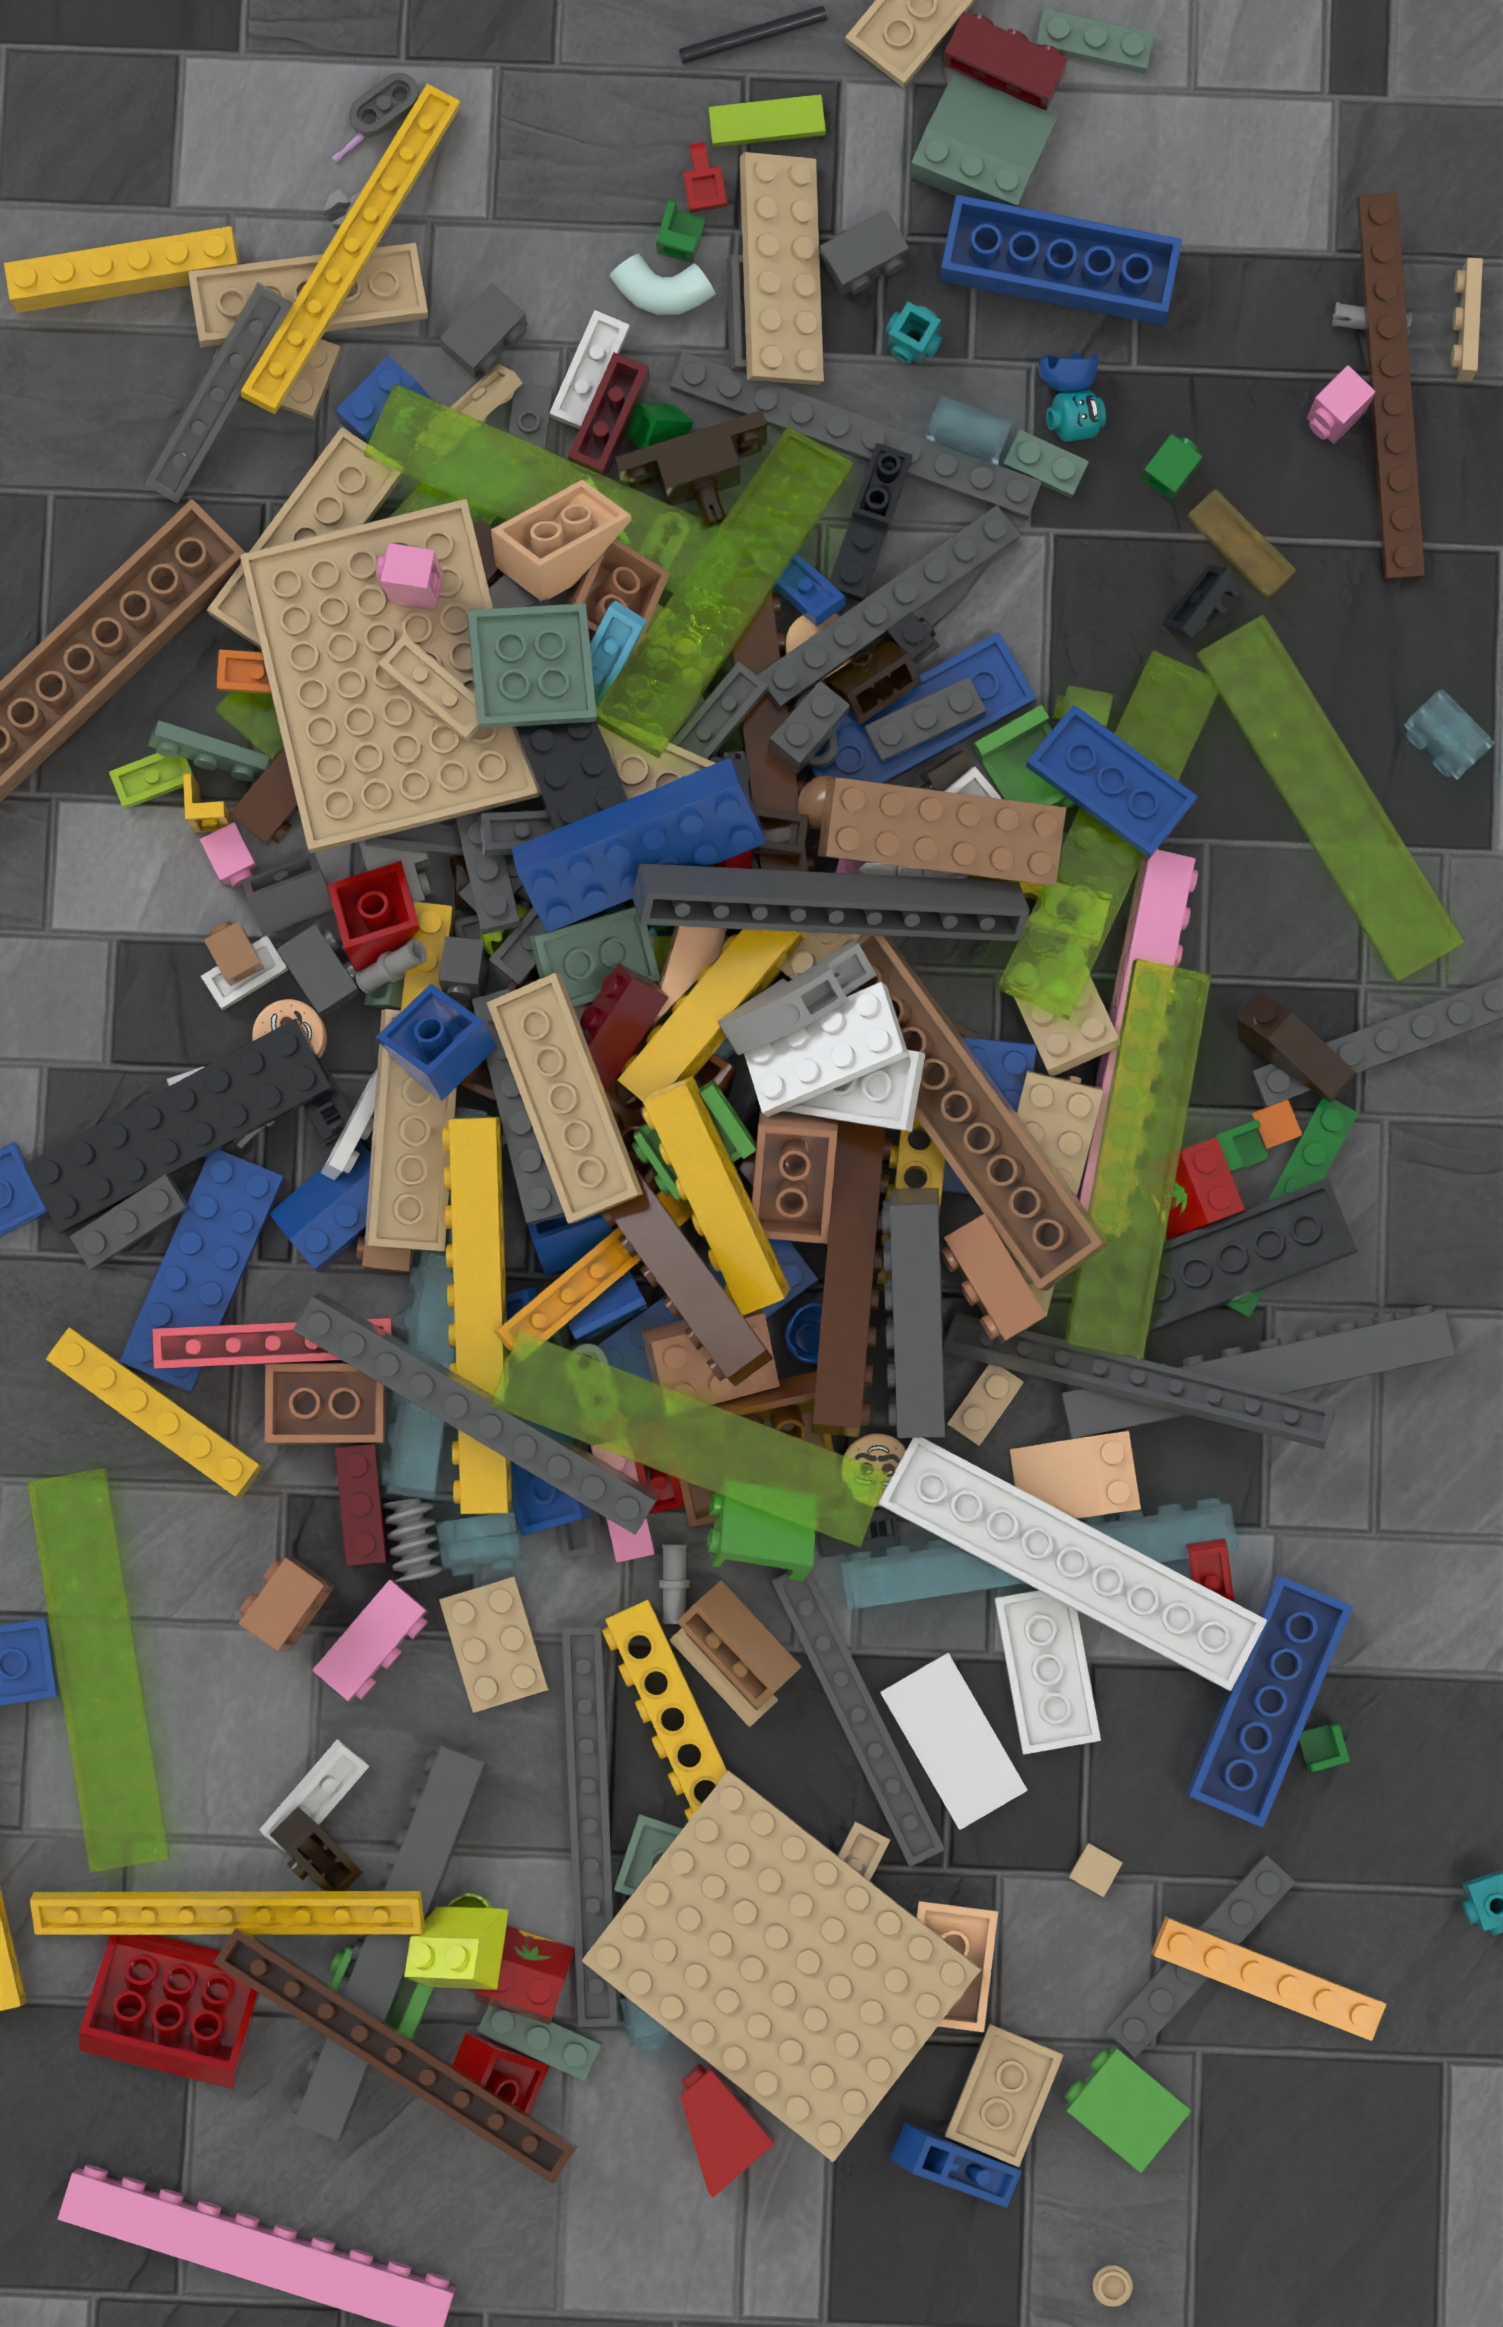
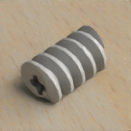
M420 1498L383 1504L384 1509L395 1511L394 1514L385 1518V1523L397 1526L396 1530L387 1534L388 1540L400 1542L399 1545L389 1550L390 1555L402 1557L401 1561L392 1565V1570L404 1573V1576L394 1582L432 1577L443 1570L442 1566L430 1564V1560L440 1555V1550L428 1548V1545L436 1541L438 1536L426 1533L425 1529L436 1522L435 1519L423 1517L425 1512L433 1508V1504L422 1502Z

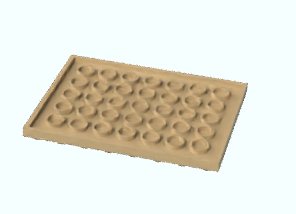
M467 498L240 555L305 839L310 853L539 797L536 785L512 727L481 728L466 742L378 665V662L405 635L474 693L467 613L468 610L494 608ZM388 543L435 551L444 573L436 611L390 603L385 590L381 588V579L376 577L378 558L380 554L386 555Z
M730 1770L726 1772L581 1960L832 2162L840 2155L981 1971L980 1967Z

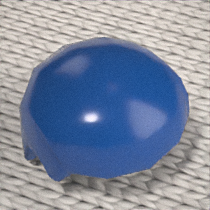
M1074 353L1070 358L1047 355L1039 360V376L1047 387L1056 391H1082L1088 389L1093 384L1099 357L1095 353L1086 359H1082L1080 353Z
M809 1303L796 1309L787 1319L784 1327V1340L789 1354L803 1364H817L822 1314V1304Z

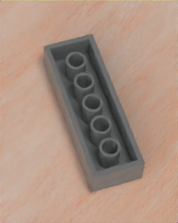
M939 1188L891 1189L890 1200L883 1201L882 1209L883 1233H891V1239L884 1240V1272H892V1278H886L885 1310H893V1316H887L886 1344L887 1349H894L895 1353L888 1354L887 1364L888 1388L896 1387V1392L889 1393V1426H897V1438L945 1437L946 1416Z

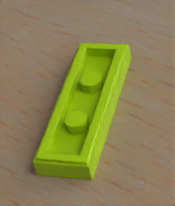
M821 94L708 107L713 148L826 135Z

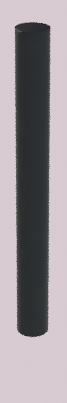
M819 6L680 48V58L682 63L685 64L827 21V14L824 6Z

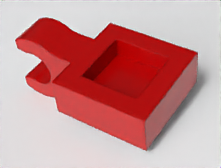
M705 142L690 144V155L694 171L683 172L689 212L695 213L727 207L721 166L709 168Z

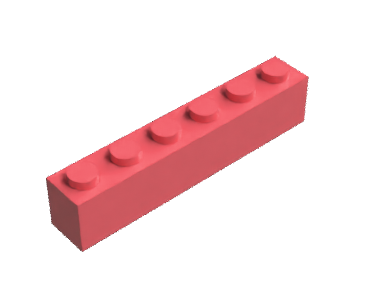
M391 1318L366 1319L391 1334ZM297 1322L152 1329L154 1369L341 1359L294 1332L293 1329Z

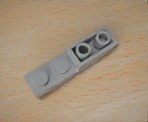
M852 940L791 981L787 982L781 979L717 1022L735 1053L740 1055L792 1034L834 1011L849 1001L846 996L847 994L875 977L876 973L859 943Z

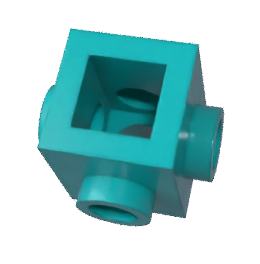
M908 301L901 313L896 311L885 329V332L889 333L887 347L892 349L891 353L897 359L908 364L914 361L921 365L926 355L931 358L934 356L942 342L943 337L939 335L941 319L937 318V315L928 308L921 305L916 306ZM917 335L920 338V342L909 336Z
M1496 1871L1462 1883L1468 1899L1462 1902L1470 1925L1476 1923L1478 1929L1482 1931L1489 1930L1491 1935L1503 1933V1872ZM1496 1899V1907L1490 1910V1902Z

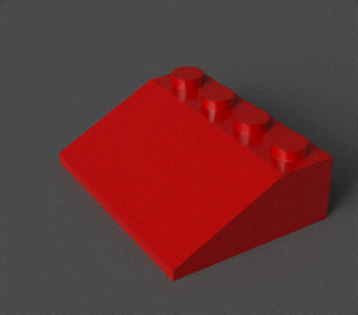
M110 1935L79 2030V2051L234 2089L260 1993L214 1964L221 1951L158 1935Z

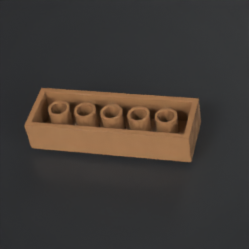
M838 777L827 778L818 856L1056 886L1066 807Z

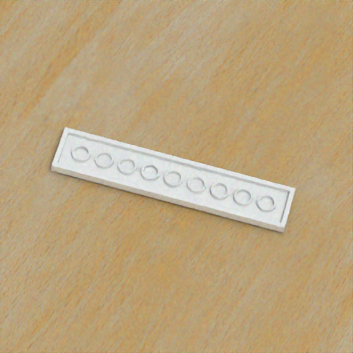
M924 1438L912 1439L878 1503L883 1508L1228 1691L1232 1690L1267 1622L1266 1619Z

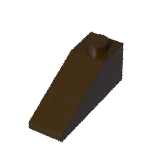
M1262 991L1237 1018L1239 1041L1330 1103L1355 1076V1071L1292 1011Z

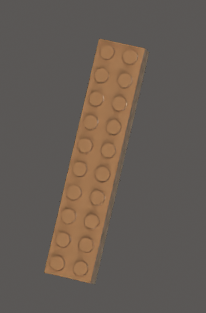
M193 499L182 507L0 681V803L219 594L241 564L240 555L246 552Z
M862 934L856 942L862 948L876 976L846 996L848 997L880 982L887 986L907 1050L925 1053L915 1117L983 1213L986 1214L993 1227L1037 1289L1042 1291L1049 1290L1108 1247L1110 1243L892 938L886 935Z

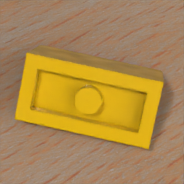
M191 773L183 774L185 820L195 833L215 832L233 823V816L230 814L224 801L201 803L199 784Z

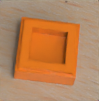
M1288 1099L1251 1114L1253 1121L1258 1119L1261 1127L1258 1129V1132L1266 1150L1302 1136Z

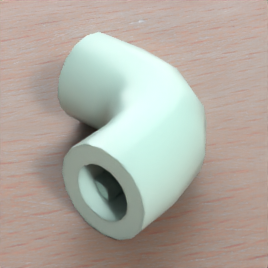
M636 254L618 265L609 276L619 291L637 308L656 315H680L700 306L716 295L711 283L695 263L678 275L661 277L650 269L640 254Z

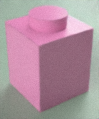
M235 822L200 839L224 887L229 884L232 887L243 885L242 880L253 876L252 873L259 870Z

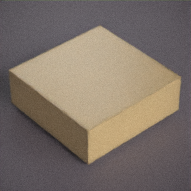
M1087 1842L1068 1877L1104 1897L1123 1862Z

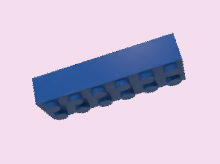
M956 195L939 282L1164 326L1182 239Z
M730 757L511 849L517 875L547 933L632 899L639 863L709 867L766 843L757 812Z
M1274 1576L1258 1615L1266 1619L1267 1622L1232 1690L1226 1693L1185 1795L1257 1826L1264 1827L1353 1606L1283 1576Z

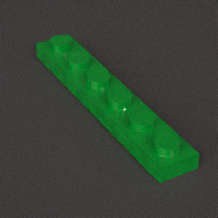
M1322 1097L1266 1202L1323 1180L1358 1112L1336 1100L1330 1103ZM1265 1289L1227 1303L1224 1306L1249 1318Z

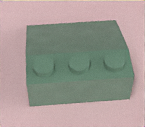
M953 73L911 162L910 178L954 196L960 195L1021 207L1059 116Z

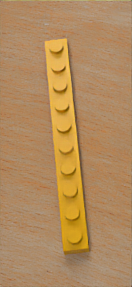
M426 84L241 389L242 398L274 415L276 414L459 111L460 100Z
M421 1891L34 1892L30 1898L35 1935H231L235 1928H242L251 1935L422 1934L425 1928Z

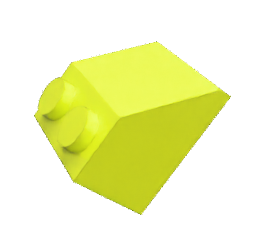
M436 1907L425 1919L423 1933L412 1934L410 1937L404 1977L427 1987L497 1990L509 1910L499 1908Z

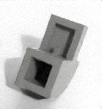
M366 840L359 841L367 871L402 861L413 903H427L425 896L432 894L426 873L418 874L417 872L418 869L431 866L427 853L365 846Z

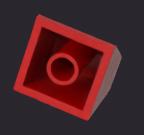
M699 2063L683 2077L682 2084L684 2087L681 2090L680 2097L707 2191L714 2198L774 2145V2135L720 2071L711 2064L704 2068Z

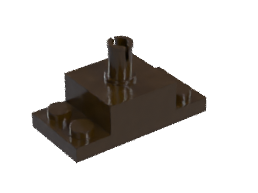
M763 411L753 412L615 457L617 478L621 490L630 489L631 492H640L650 488L653 485V481L659 480L668 508L696 499L704 527L714 526L710 510L714 512L717 525L725 522L727 516L724 513L718 492L740 485V464L736 454H740L741 457L751 456L762 450L761 446L767 445V422Z

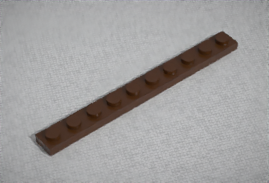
M1397 193L1359 195L1357 197L1369 379L1370 386L1376 391L1371 401L1384 580L1422 578L1425 576L1398 195Z

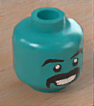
M1089 389L1078 392L1058 393L1053 399L1052 407H1049L1046 411L1047 425L1051 431L1055 430L1058 438L1064 442L1094 438L1100 431V427H1104L1106 422L1104 402Z

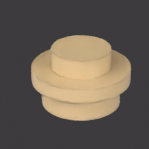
M1108 2265L1101 2268L1095 2274L1092 2287L1096 2298L1102 2304L1115 2307L1124 2304L1129 2299L1133 2290V2283L1125 2269L1116 2265Z

